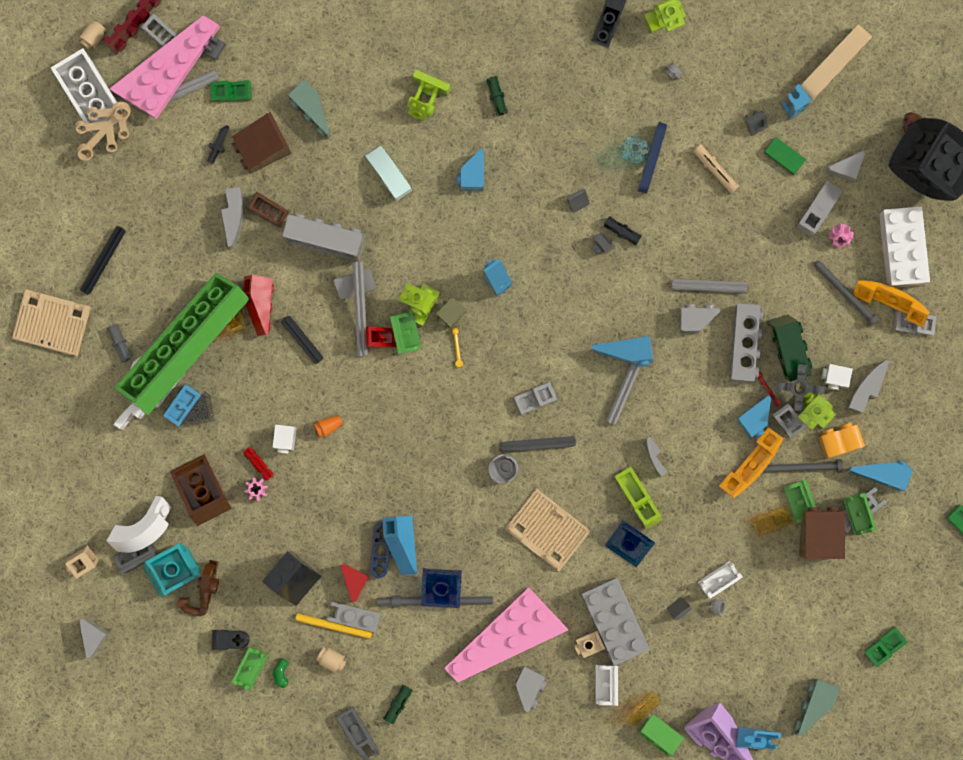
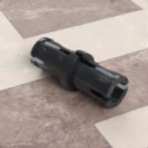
M611 216L608 217L603 226L617 234V237H622L635 246L642 237V235L631 230L627 224H622Z

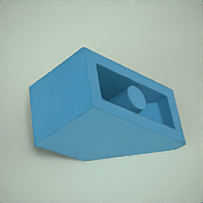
M480 149L461 167V174H457V185H461V190H484V149Z
M769 395L736 419L749 438L753 436L758 438L765 432L763 428L768 425L771 403Z

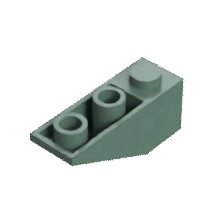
M304 79L288 94L291 100L289 103L296 111L300 109L304 113L302 117L309 124L313 122L317 126L315 130L322 137L326 135L330 138L331 135L319 95Z
M815 678L813 682L810 681L807 688L808 698L803 700L800 711H803L800 719H796L794 724L795 734L802 736L834 706L839 687Z

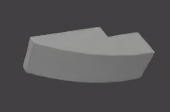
M241 187L225 190L228 208L221 209L227 245L230 250L235 248L243 224L244 198Z
M885 360L862 379L846 406L847 410L858 414L864 413L869 397L873 399L878 397L890 361Z

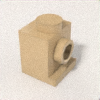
M86 545L82 550L70 556L66 560L65 565L69 574L74 575L77 579L95 568L98 559L88 545Z
M597 630L575 639L577 644L574 645L578 656L582 654L583 658L605 649ZM591 642L592 648L587 649L585 643Z

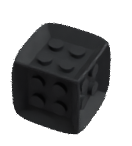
M917 119L908 128L897 145L888 166L907 185L929 198L943 201L957 200L963 194V131L942 119Z

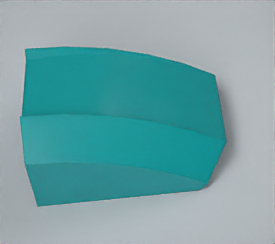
M181 543L143 563L145 573L155 588L156 593L161 598L199 577V566L189 549Z

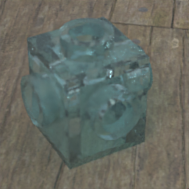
M631 136L623 141L624 144H622L620 154L625 162L627 161L629 165L634 163L637 165L646 160L645 157L648 154L647 150L649 147L644 139L641 140L640 136L635 138ZM636 146L638 151H633L632 147Z

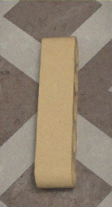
M859 24L801 84L811 102L873 37Z

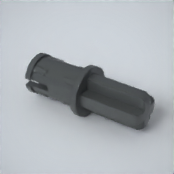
M114 324L108 327L107 331L113 341L112 346L116 348L121 362L129 361L132 356L126 345L127 340L123 338L119 325Z

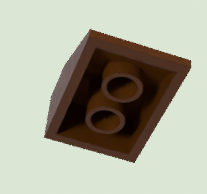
M205 454L170 472L187 511L196 526L232 509Z

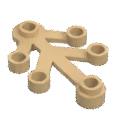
M117 102L112 108L100 110L96 107H90L87 110L90 120H97L99 117H110L106 121L86 123L80 120L75 123L76 131L79 134L97 130L87 143L78 146L77 154L81 160L87 161L93 157L92 148L105 134L107 138L105 142L106 150L108 152H115L117 150L113 125L117 121L119 123V128L117 129L119 138L126 139L129 137L126 119L129 117L131 110L127 103Z

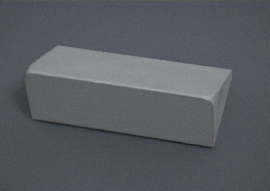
M363 270L364 292L376 289L371 270ZM353 274L334 279L340 299L354 296Z

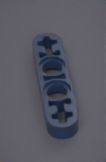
M658 122L638 192L648 193L668 124Z

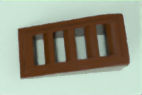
M258 192L254 194L246 208L248 211L279 228L289 213L288 210ZM258 199H259V200H261L262 202L260 203L259 207L256 209V208H254V206H255V204L257 203V201H258ZM266 203V204H268V207L266 208L265 212L263 213V212H261V209L263 208L264 204ZM274 207L275 210L272 213L271 217H269L268 213L271 210V208ZM278 211H281L282 213L278 220H274Z

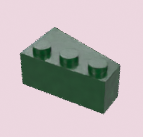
M789 314L768 320L767 324L773 330L774 337H772L773 343H776L779 353L778 358L785 379L789 382L797 380L799 364L807 365L806 377L811 376L810 369H812V363L806 355L808 347L806 341L802 340L801 333H803L801 323Z

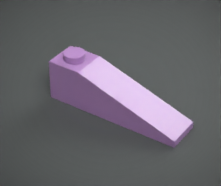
M721 703L705 708L684 726L685 731L700 747L704 744L712 750L710 754L715 758L719 756L723 760H753L748 748L736 747L738 728L731 715Z

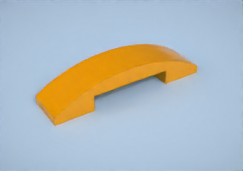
M858 280L853 292L856 298L867 303L874 299L907 314L905 320L924 327L930 313L910 295L882 283Z
M768 427L756 441L758 446L735 473H729L719 487L733 498L742 493L760 476L771 462L783 441V437Z

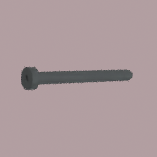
M817 260L814 263V266L869 321L867 323L869 326H872L880 318L877 314L874 316L821 261Z
M836 459V462L774 464L768 465L762 473L836 470L837 473H842L843 462L842 459Z

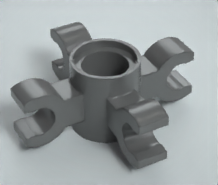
M799 364L797 380L793 383L777 382L776 390L791 391L796 396L794 411L802 412L804 410V396L808 393L825 394V386L810 385L806 380L807 365ZM801 382L805 385L806 390L804 393H799L796 390L797 383Z

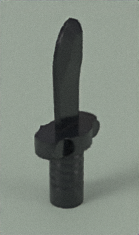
M229 126L222 127L215 144L209 143L208 147L212 150L207 162L214 164L218 153H224L225 149L221 145L229 130Z

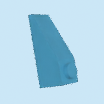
M649 336L592 345V349L597 354L632 365H638V367H647L650 363H654L652 341Z
M897 460V463L849 467L847 472L899 491H906L913 469L908 467V463Z

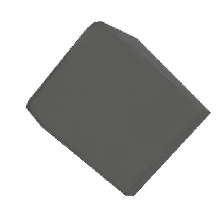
M581 189L567 198L572 212H576L589 205L585 189Z
M680 597L668 606L667 610L675 620H679L692 610V607Z

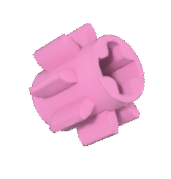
M841 223L837 226H832L829 239H833L832 245L842 248L850 245L854 232H850V226Z
M253 477L252 483L246 482L249 487L244 492L251 494L250 500L256 496L257 500L260 501V496H268L265 493V489H268L269 486L263 485L264 479L257 482V479ZM255 484L261 487V490L258 491V494L256 492H252V489L255 488Z

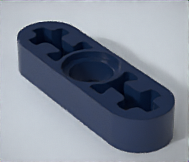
M383 522L376 524L373 530L370 572L375 578H383L388 573L389 547L385 542H376V538L380 539V533L377 532V529L381 528ZM380 544L386 547V553L383 556H379L375 552V548ZM374 557L378 559L386 558V562H381V567L385 568V571L381 572L380 575H377V572L374 571V567L378 566V561L374 562Z

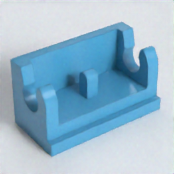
M800 84L794 87L795 89L792 94H788V100L792 106L788 107L787 103H782L784 110L789 115V120L803 112L811 102V99Z
M184 384L163 416L177 426H180L201 394L187 384Z
M739 727L736 747L765 750L766 748L777 749L778 746L772 745L771 740L772 738L781 739V733L766 729Z

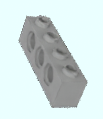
M741 303L735 305L729 381L753 383L755 379H758L759 367H756V360L760 358V348H757L758 341H761L762 336L759 322L763 320V311L760 310V305ZM744 320L752 322V329L744 327ZM743 339L750 340V348H745L742 345ZM741 358H747L750 361L749 367L741 365Z

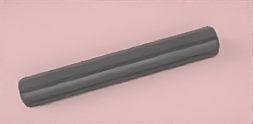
M574 436L506 441L500 443V451L514 452L576 446V439Z

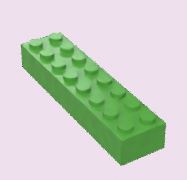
M215 273L114 389L128 402L149 415L240 309L243 308L249 300L248 296L238 285Z

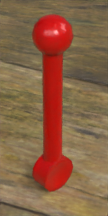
M759 372L758 379L773 399V404L779 406L781 400L775 397L762 378V373Z

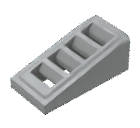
M154 13L141 27L162 47L166 45L172 36L174 38L177 36ZM156 21L158 24L150 31L148 28ZM162 26L164 29L156 36L154 33ZM166 31L169 32V35L161 41L160 38Z

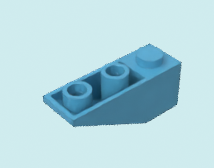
M493 259L484 266L483 278L497 297L512 286V281L500 259L497 261Z
M412 516L382 518L384 539L401 575L417 574Z

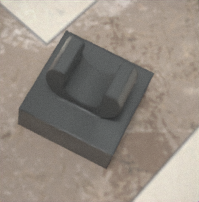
M211 36L210 43L205 45L203 53L217 60L226 43L215 36Z
M754 110V115L751 117L744 116L748 132L751 136L768 127L766 115L762 110L760 112Z
M602 232L594 238L597 244L591 249L595 254H599L603 249L607 253L615 245Z

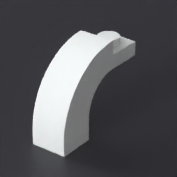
M156 496L148 512L139 522L131 526L115 525L107 542L117 552L125 553L135 552L149 546L168 527L169 524L165 519L172 507L163 497Z

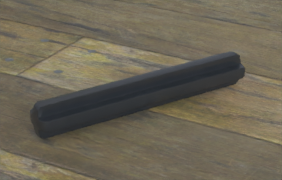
M115 227L80 288L83 293L89 295L92 292L126 232L123 228Z

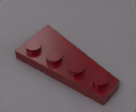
M140 0L137 3L138 8L136 11L130 10L126 15L125 22L122 25L118 23L113 29L115 31L111 37L106 36L103 41L108 48L116 55L119 51L122 52L127 46L126 42L130 37H134L137 34L139 25L148 20L150 11L153 7L156 8L161 0Z

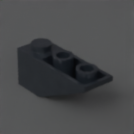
M627 0L605 1L591 41L607 47L610 46Z

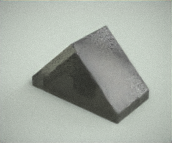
M205 391L182 423L190 426L215 421L211 395Z

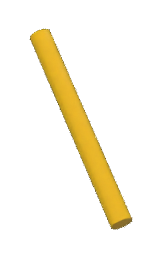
M297 613L295 619L298 622L371 639L372 636L371 631Z

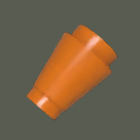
M336 415L317 420V423L313 424L318 437L324 436L325 438L342 426L343 422L340 416Z

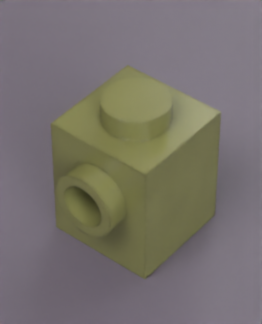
M452 297L447 303L445 301L438 306V312L436 313L437 317H439L437 321L444 328L448 326L451 329L466 314V310Z

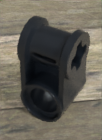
M212 630L211 650L241 649L248 646L250 642L249 635L244 631ZM239 635H240V638H243V640H244L243 642L240 643V645H239V642H236V640H235L236 638L239 637Z

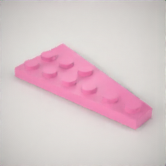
M203 15L110 88L111 92L157 119L205 50V45L210 43V37H214L220 26Z
M528 587L444 669L458 683L566 632L568 628Z

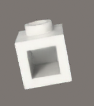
M832 364L827 365L826 368H823L821 379L824 380L823 385H828V389L839 391V388H849L852 368Z
M275 425L273 448L277 449V453L289 454V450L294 451L296 427Z

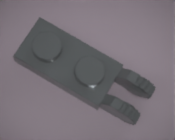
M354 706L336 716L355 750H358L363 760H369L368 754L362 748L366 744H369L373 754L376 756L380 754L372 741V736Z

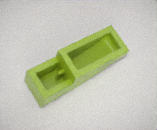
M632 467L614 476L645 530L662 521L659 511Z

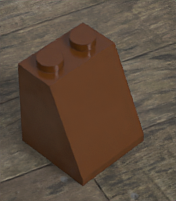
M271 112L232 136L235 141L232 143V146L236 153H241L243 159L240 162L245 170L249 169L251 174L292 154Z
M808 507V511H802L799 557L805 559H845V512L839 511V507H827V511H819V507Z

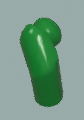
M284 658L279 660L273 670L274 683L277 687L285 688L288 685V679L285 678L284 671L289 662Z

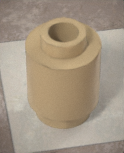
M93 21L92 24L89 23L79 36L80 44L88 50L90 48L95 49L105 36L104 32L106 29L96 21Z
M323 647L316 659L320 663L319 665L335 674L337 671L341 672L346 664V661H344L345 656L331 648Z

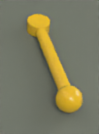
M453 328L451 330V333L454 335L457 358L455 365L457 367H462L463 362L460 359L457 335L459 333V330L457 328Z

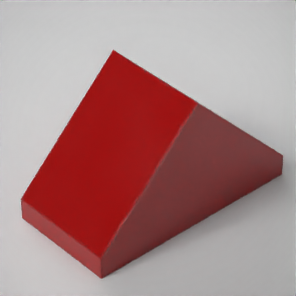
M366 327L367 348H397L393 328Z
M342 564L340 566L351 601L355 602L358 600L369 576L347 564Z

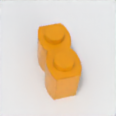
M852 423L840 426L841 430L834 432L832 428L822 432L823 435L818 438L826 459L865 447L858 424L852 426Z

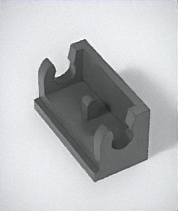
M152 543L135 552L117 553L113 558L120 574H125L143 565L145 561L158 555Z

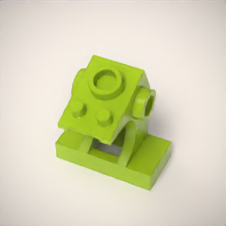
M663 0L654 4L653 11L644 15L651 33L665 27L667 32H670L685 25L684 19L686 15L679 0Z
M415 70L413 81L419 83L420 86L415 97L411 96L408 100V114L416 119L426 121L427 117H431L434 113L435 106L433 104L438 93L440 92L448 96L451 86L446 82ZM422 93L431 96L428 104L419 101Z
M407 283L398 300L411 307L409 312L412 311L414 313L416 323L424 326L440 292L425 284L420 289Z
M808 393L804 396V410L799 414L798 418L811 430L816 425L824 429L836 414L832 411L833 406L820 394Z

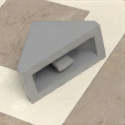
M864 151L829 166L826 169L827 174L853 183L859 173L865 155Z
M787 403L773 413L775 419L790 438L806 428V425L798 418L799 415L794 411L790 403Z
M81 619L79 622L86 658H91L96 655L109 633L89 619Z

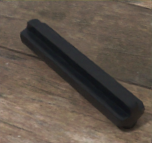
M291 316L285 317L281 321L283 326L314 364L323 360L322 354Z

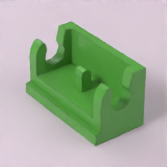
M410 311L390 316L398 354L421 349L414 313Z
M807 480L783 487L796 524L801 523L802 511H808V507H816Z
M865 493L842 499L854 536L877 530Z
M252 646L249 647L231 683L240 685L246 690H251L268 654Z
M654 714L648 717L637 732L668 757L674 754L684 740V737Z

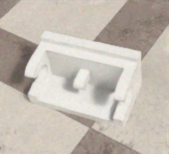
M728 561L697 583L707 598L711 599L743 577L735 569V565Z
M595 665L596 704L618 706V665Z

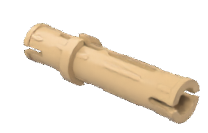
M702 144L693 151L704 164L703 167L708 168L730 194L739 187L716 161V157H712Z

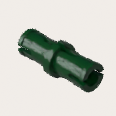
M493 76L486 79L490 91L489 97L493 101L496 116L507 114L508 110L504 102L505 95L501 91L498 77Z
M402 684L395 699H392L390 702L392 704L383 717L385 721L394 725L399 713L405 709L406 701L413 692L411 688Z

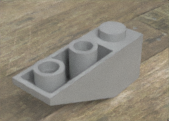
M826 181L795 228L812 238L841 195L842 190Z

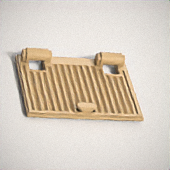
M25 289L12 339L78 356L91 307ZM30 298L38 300L37 306L29 304ZM74 310L82 312L81 318L73 316Z
M537 488L505 528L507 532L558 572L591 532ZM517 523L525 528L522 533L515 528ZM554 551L562 557L559 562L551 556Z

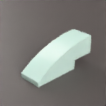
M379 146L365 156L395 201L412 192L410 185L382 146Z

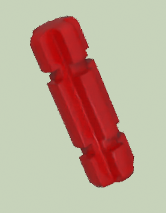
M247 448L243 452L244 456L250 459V463L259 473H262L261 476L265 480L272 478L274 473L267 469L268 466L255 454L256 452L253 448Z

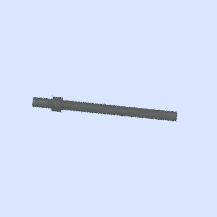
M398 595L392 596V598H377V605H392V607H400V605L493 604V596L400 597Z

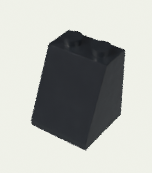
M287 551L262 582L277 595L297 606L321 578V575L293 551Z

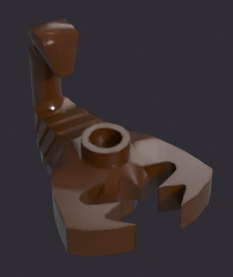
M209 560V564H206L202 577L198 578L197 588L200 589L201 609L188 606L186 603L190 599L185 597L178 599L177 608L181 607L184 613L199 617L207 614L211 593L216 594L219 586V579L216 578L218 561Z

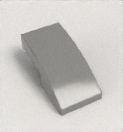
M901 311L895 312L893 331L931 336L935 334L936 316L928 315L924 327L905 320L907 314Z
M549 382L512 399L519 416L556 401L557 397Z
M648 437L645 443L650 462L659 477H662L667 473V470L656 458L662 451L651 437Z

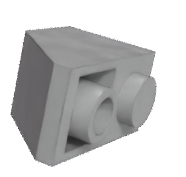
M684 305V308H681L679 312V333H699L720 313V308H715V305H703V308H696V305Z
M523 666L515 684L524 710L529 713L530 709L534 710L538 702L536 696L539 691L543 692L547 682L544 681V675Z

